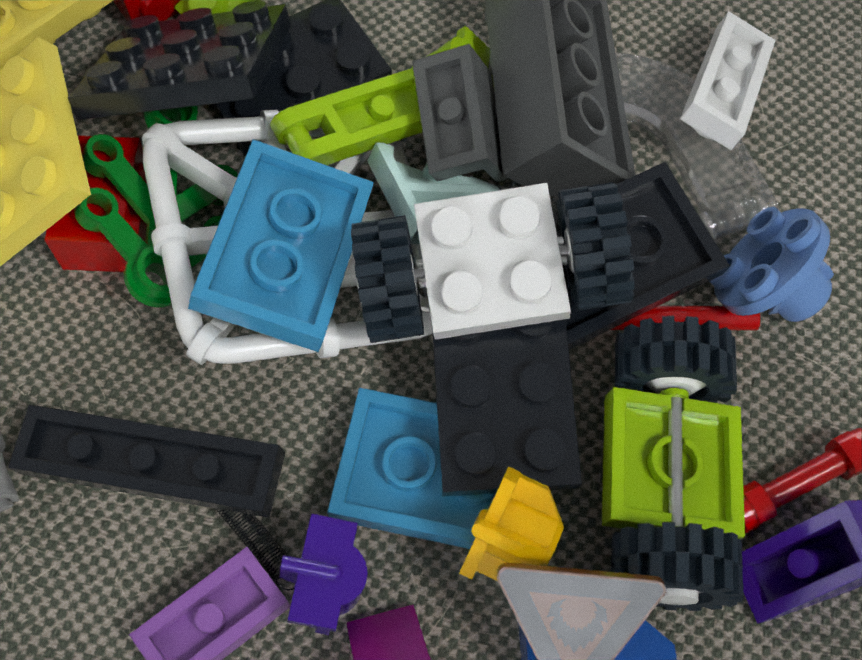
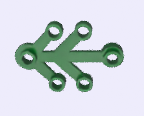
M197 105L144 112V120L148 129L156 123L165 125L178 121L196 120L198 116ZM162 115L169 117L172 121L167 120ZM106 134L94 135L87 141L82 151L85 170L93 176L107 177L146 223L145 242L118 213L119 206L116 198L105 189L90 188L91 195L75 207V218L83 228L93 232L101 231L127 263L123 272L124 282L128 291L136 300L156 308L170 306L172 303L162 256L154 252L151 238L156 225L148 186L125 159L123 148L115 138ZM93 151L105 152L111 161L106 162L98 159ZM223 164L216 165L230 175L238 177V173L233 168ZM170 168L176 195L178 172ZM197 184L176 196L181 223L211 204L224 205L221 199ZM92 203L101 206L106 216L93 214L89 211L87 204ZM222 216L209 218L203 227L218 226ZM207 254L189 255L191 269L204 261ZM146 272H153L159 275L163 285H158L147 277Z

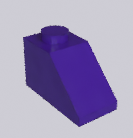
M862 500L844 501L742 551L743 593L757 624L862 587Z

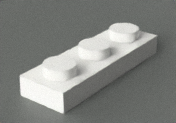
M728 11L716 27L680 120L692 126L702 137L715 140L732 150L745 135L776 40Z

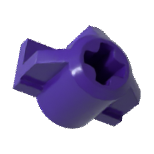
M311 513L302 557L297 558L283 555L281 562L280 578L295 584L287 620L288 623L316 628L315 633L329 635L330 631L336 632L339 616L349 612L357 604L368 575L364 557L353 546L358 523Z

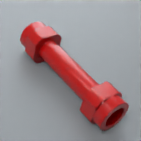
M862 428L847 431L833 438L825 446V453L764 485L759 484L755 480L744 485L745 534L771 522L777 516L776 509L838 476L849 480L861 474Z

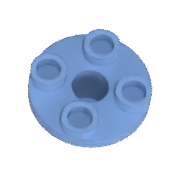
M776 207L763 209L749 222L747 226L748 234L737 243L729 254L724 255L730 265L723 275L709 282L714 286L718 301L733 314L742 316L753 315L769 309V315L779 313L785 320L790 322L806 320L824 307L832 292L830 279L834 273L831 267L823 261L830 242L829 228L814 211L809 209H792L782 213Z

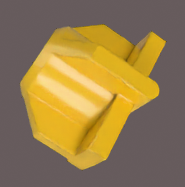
M508 466L489 509H482L472 526L471 532L475 539L459 574L472 580L477 571L498 581L497 569L505 562L547 566L564 529L549 487Z

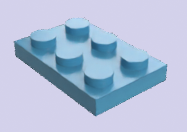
M253 139L190 295L188 309L319 352L352 253L351 224L362 221L374 182Z
M359 388L327 511L328 517L358 523L357 526L470 549L475 539L471 532L472 526L479 512L482 509H489L495 494L442 497L437 403Z

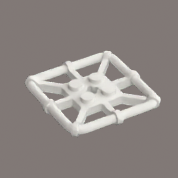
M262 110L259 117L189 120L165 125L156 123L143 134V166L156 229L151 234L154 252L162 256L176 327L183 344L188 348L186 354L189 358L200 365H203L206 361L235 364L316 353L319 358L336 357L339 354V349L414 340L432 334V321L426 287L422 288L425 297L420 295L424 335L370 343L364 320L336 324L334 319L331 318L319 352L262 333L226 337L235 324L213 318L211 322L204 325L201 313L188 309L190 295L195 285L189 255L207 254L218 226L189 228L181 223L170 168L221 199L226 208L237 177L230 175L185 145L246 142L254 139L286 151L285 145L278 142L270 128L271 120L279 111ZM321 128L309 131L311 137L325 136ZM401 140L388 144L394 147L393 157L395 161L409 166ZM372 150L341 160L335 168L354 175ZM392 210L365 212L361 222L395 217ZM411 244L414 264L417 268L416 260L422 259L420 244ZM353 251L340 288L357 286Z

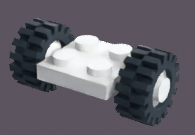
M610 182L558 191L557 208L559 212L558 225L561 231L560 237H557L547 183L414 204L422 259L416 260L417 268L414 265L410 234L405 215L351 224L356 282L370 343L424 335L418 281L420 288H427L435 340L569 319L571 309L562 265H564L567 271V283L576 310L630 303L634 298L633 289H635V280L632 274L634 261L630 254L632 244L630 234L627 233L626 228L628 223L626 212L622 211L623 200L621 194L618 193L617 185Z

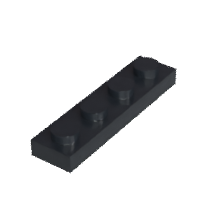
M29 404L8 468L21 475L270 518L286 452L277 444Z

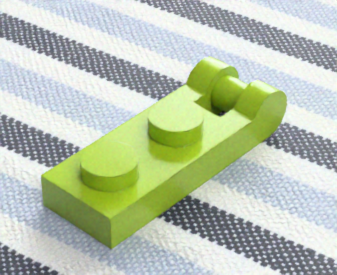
M413 68L286 108L273 117L270 122V128L278 142L288 145L293 154L327 166L370 151L376 142L390 144L421 133L423 130ZM321 128L325 136L313 140L309 131Z

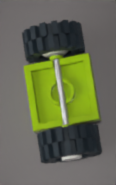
M662 316V323H655L651 318L640 320V327L632 324L624 327V333H618L615 342V384L604 398L602 526L622 528L621 532H615L612 535L611 572L660 577L664 582L666 594L657 606L665 607V610L677 611V608L701 611V607L716 610L722 609V605L732 607L737 605V602L743 601L741 539L745 538L741 407L718 403V401L726 403L731 400V394L735 395L737 392L735 336L732 337V331L727 327L719 329V323L711 320L700 325L698 317L686 316L684 322H674V316Z

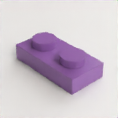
M245 547L130 633L129 636L146 660H223L290 608V604L250 549Z

